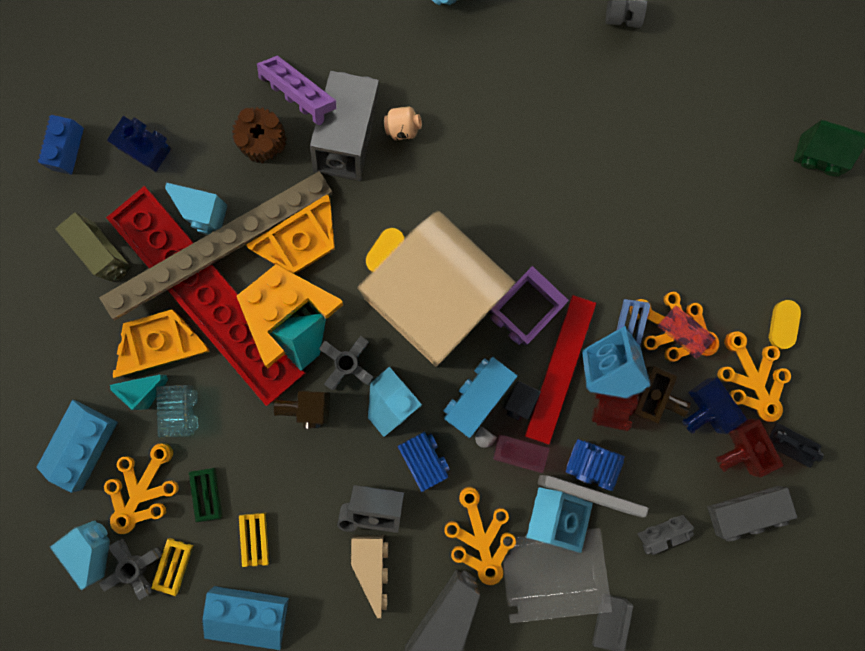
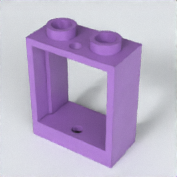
M532 266L489 311L492 314L490 319L500 328L505 326L511 332L508 336L516 344L520 345L523 343L527 345L569 300ZM526 281L554 305L527 335L520 331L499 311Z

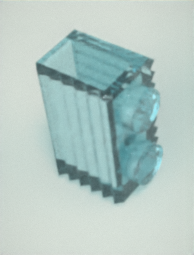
M193 385L157 386L158 438L194 435V430L198 429V417L193 413V405L197 404V391L193 390Z

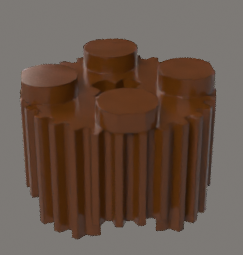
M251 107V109L245 108L240 111L237 116L238 120L234 121L236 125L232 126L234 128L232 130L234 134L232 137L239 150L246 157H249L252 162L258 163L260 161L264 163L269 158L273 160V156L277 157V153H281V150H284L283 146H286L285 141L287 140L286 133L277 115L274 112H270L269 109L265 110L264 107L261 109L259 107H256V109ZM262 132L264 133V135H259L258 138H256L257 134Z

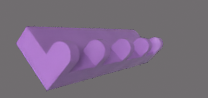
M278 55L257 63L259 79L270 81L271 88L274 91L281 90L285 93V99L288 102L292 103L295 101L299 104V110L303 114L310 113L313 116V122L317 125L323 123L324 114L336 109V100Z

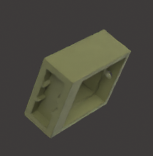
M75 212L55 228L94 276L111 282L118 281L126 275V270L131 267L95 222Z

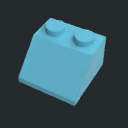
M166 183L165 188L183 218L191 223L190 227L206 235L222 227L228 205L217 194Z
M539 487L526 538L581 553L593 503L564 492Z
M96 520L76 527L50 547L81 590L105 576L110 539L107 537L106 528L101 523H97Z

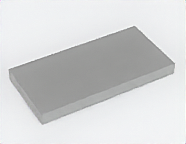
M540 475L537 482L540 486L564 492L630 515L644 518L648 511L647 507L547 475Z

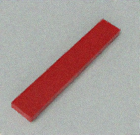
M575 295L571 296L540 388L541 393L534 406L525 433L526 437L550 444L596 306L595 302Z

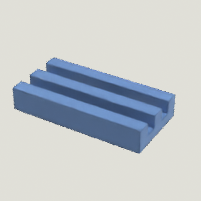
M624 299L617 330L625 326L629 306H633L628 331L633 335L639 307L642 308L634 338L640 346L650 304L649 302Z

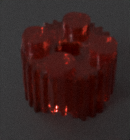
M595 393V399H599L597 408L594 407L592 422L614 429L630 430L632 421H628L629 416H632L633 410L638 405L639 394H633L628 398Z

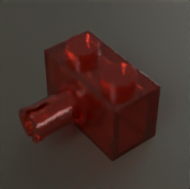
M747 419L727 429L735 444V449L716 457L717 463L721 462L719 467L724 472L744 462L749 474L757 477H763L784 466L760 419Z

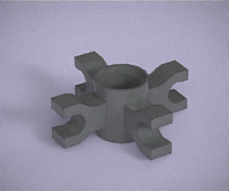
M360 336L349 352H340L324 341L319 349L335 360L336 368L324 385L334 390L345 374H353L369 385L375 377L359 366L358 357L370 342ZM346 356L352 357L354 365L350 370H343L340 365L342 358Z
M124 539L108 546L119 564L114 574L99 582L103 592L119 582L131 583L139 600L153 592L154 590L151 589V585L143 574L148 564L162 556L160 549L156 547L143 556H132ZM128 563L134 565L136 570L135 575H132L128 572Z

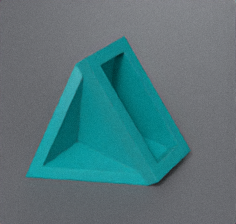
M322 314L288 318L269 335L301 371L320 355L319 348L322 344L326 318Z
M167 375L145 377L110 385V390L131 410L149 409L168 381Z

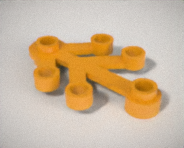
M669 292L664 296V303L670 307L674 321L653 311L650 305L647 320L671 332L645 337L642 341V346L645 350L652 351L660 345L685 338L693 343L680 348H667L664 353L667 361L676 362L681 357L695 352L703 356H710L717 352L719 349V339L713 332L707 330L702 315L703 308L699 303H692L686 307V314L688 317L693 318L697 333L688 328L680 305L681 297L677 292ZM670 295H673L676 298V302L674 304L670 303L668 300ZM644 299L636 300V301L648 302L647 300H644ZM630 306V314H632L633 306ZM692 306H695L698 309V313L696 315H693L691 313ZM648 339H652L654 341V346L652 348L648 347L647 345ZM704 339L709 341L708 348H704L702 345ZM671 350H674L677 354L675 359L669 356Z
M739 331L727 334L724 344L728 350L737 353L748 377L735 373L731 367H722L718 370V378L723 382H733L755 390L758 399L748 397L744 391L736 389L729 393V401L732 404H742L756 409L759 417L764 421L774 422L778 420L783 413V406L779 398L784 383L789 382L791 379V373L785 368L775 370L773 373L774 383L769 394L765 384L773 361L777 360L780 356L779 349L776 346L765 347L762 350L763 358L757 371L746 349V336ZM735 337H739L741 339V344L739 346H737L734 343ZM769 349H772L774 351V356L772 358L768 356ZM724 370H728L730 373L728 379L723 377ZM781 371L785 374V379L783 381L779 379V373ZM736 392L741 395V399L738 402L734 399ZM769 405H772L774 407V412L772 414H770L767 410Z
M157 444L151 449L150 456L152 460L139 483H137L134 472L135 462L133 458L126 456L121 457L117 461L118 470L124 474L130 499L125 506L120 492L122 489L120 480L111 479L104 484V490L111 496L115 510L110 518V525L116 533L127 534L135 528L136 522L150 518L159 519L165 515L166 507L162 503H155L146 510L135 511L140 502L164 495L167 497L173 496L178 492V484L173 480L164 482L162 486L147 490L161 464L169 462L173 457V449L169 444ZM159 449L163 450L164 456L162 459L157 457V451ZM124 460H128L129 467L127 469H125L122 466V462ZM111 482H114L117 486L115 491L110 489ZM168 484H171L174 488L172 493L166 490ZM155 506L161 509L160 515L154 514ZM120 517L126 519L125 526L120 525Z
M466 487L461 491L459 499L461 504L468 509L475 536L460 528L458 523L450 521L445 525L444 532L449 538L456 537L479 550L482 561L466 553L465 548L462 546L454 547L451 557L453 561L457 563L463 562L477 570L478 577L484 584L495 585L503 576L501 563L508 550L515 546L516 540L512 533L506 532L502 534L500 538L501 544L493 557H491L489 547L501 525L508 521L509 515L506 509L497 508L493 513V520L485 533L477 507L480 500L479 492L473 487ZM472 494L475 499L473 502L468 503L465 500V496ZM504 512L506 517L504 520H498L496 514ZM450 525H454L457 528V532L450 534L447 528ZM507 536L513 539L510 545L503 543V539ZM457 550H461L464 553V556L460 559L454 555ZM489 568L495 570V574L492 577L487 576L485 573Z

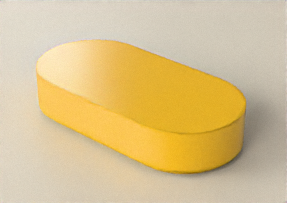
M388 228L379 236L366 256V265L371 272H374L404 241V236L400 230Z
M792 300L781 301L773 309L769 341L772 346H776L778 349L791 348L797 340L801 310L799 305Z

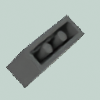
M782 486L771 487L707 506L716 536L726 539V541L738 540L741 538V534L748 532L750 534L762 533L765 531V527L786 526L789 524V520L797 518L789 489Z

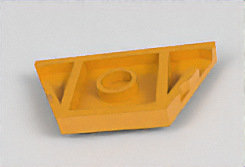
M326 194L246 244V246L266 260L293 274L300 272L335 250L329 196Z
M171 309L123 323L122 341L118 346L117 355L119 356L116 370H113V378L123 377L210 351L207 345L177 312Z

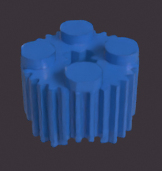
M577 439L567 464L566 473L576 476L577 479L590 484L594 482L604 489L613 491L625 456L615 452L612 453L600 446Z

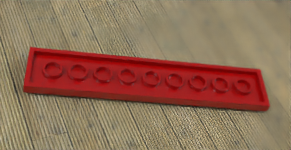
M145 186L106 217L149 269L194 243ZM213 264L168 289L175 300L266 406H269L306 374L304 370L300 371L286 354L269 368L265 366L237 299L238 293Z

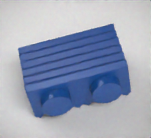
M51 115L49 116L50 120L47 121L49 125L46 126L48 129L45 131L44 144L41 145L43 149L40 150L41 154L39 155L40 159H38V162L52 171L71 175L84 128L76 123L75 120Z
M424 431L398 445L421 492L448 478L446 472L450 468L444 457L438 458L434 450L438 448V445L432 434L427 436Z

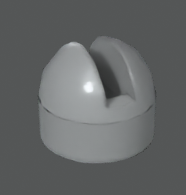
M483 427L479 428L475 436L476 443L482 448L492 446L497 439L495 435Z

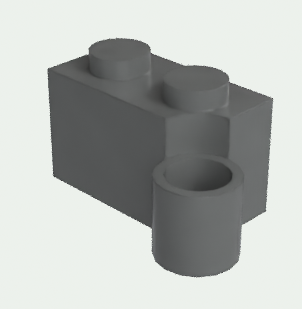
M354 485L350 503H345L341 506L337 526L346 532H352L357 527L398 533L404 493Z

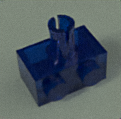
M123 116L107 141L156 173L172 149L166 143L167 138L155 130L153 133L145 130L147 126L135 117L130 120Z
M718 377L706 379L689 391V394L700 409L682 420L684 426L688 425L686 429L691 434L707 422H710L717 433L728 434L744 423L747 418Z

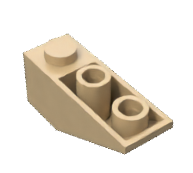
M353 535L351 566L376 617L381 618L382 610H387V594H383V584H388V568H383V558H388V542H384V535Z

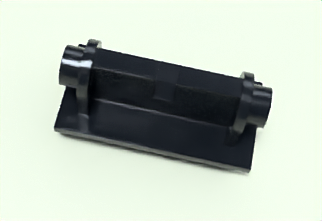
M777 422L765 444L809 468L812 467L815 461L820 462L824 457V453L821 452V445Z

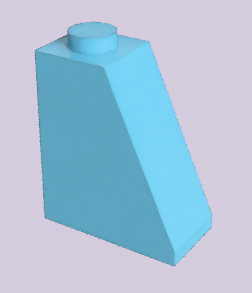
M390 366L370 383L368 419L383 437L422 405Z

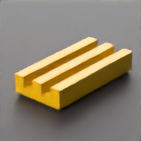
M266 513L239 515L242 567L268 565ZM255 519L260 521L262 559H258ZM246 520H249L252 560H249Z
M172 538L167 539L151 589L173 596L178 594L194 545L174 541ZM175 547L176 549L164 582V586L160 585V582L171 552V548ZM181 550H185L173 587L169 588Z

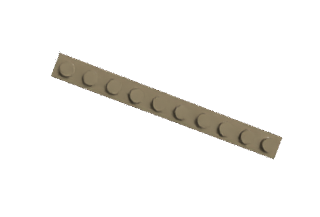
M319 171L99 298L110 317L115 321L258 238L326 194L328 196L332 195V190Z

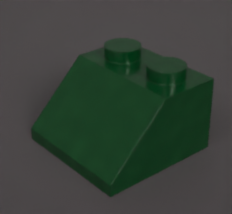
M820 120L801 134L793 161L800 163L806 169H820L825 171L826 175L840 176L852 169L865 148V133Z

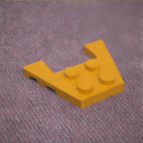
M276 264L237 295L263 363L267 368L285 354L284 350L269 334L302 306L310 301L326 319L343 306L341 299Z

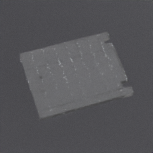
M600 528L588 529L586 531L581 553L526 538L527 536L515 538L516 544L510 549L511 554H506L503 559L508 606H517L518 613L509 614L510 623L612 612ZM512 538L503 539L505 545H510L513 542Z

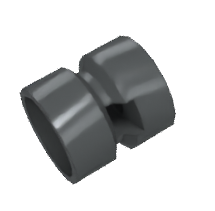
M608 0L606 24L620 26L625 22L627 27L641 28L646 14L647 0Z

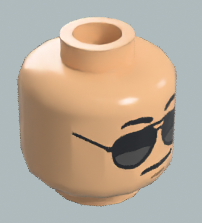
M409 106L392 108L388 115L384 117L386 134L390 135L395 141L415 138L418 129L422 128L420 114H416L414 109Z

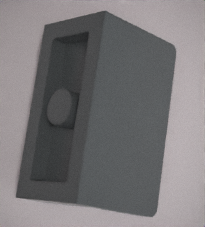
M607 594L601 595L592 641L594 647L612 651H625L633 605L627 599Z

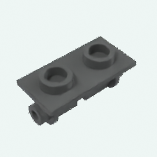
M681 515L659 525L648 527L646 530L637 533V535L644 544L643 549L646 555L650 553L655 555L668 549L666 541L669 539L672 546L689 541L690 537L694 536L692 531L694 527L684 515Z

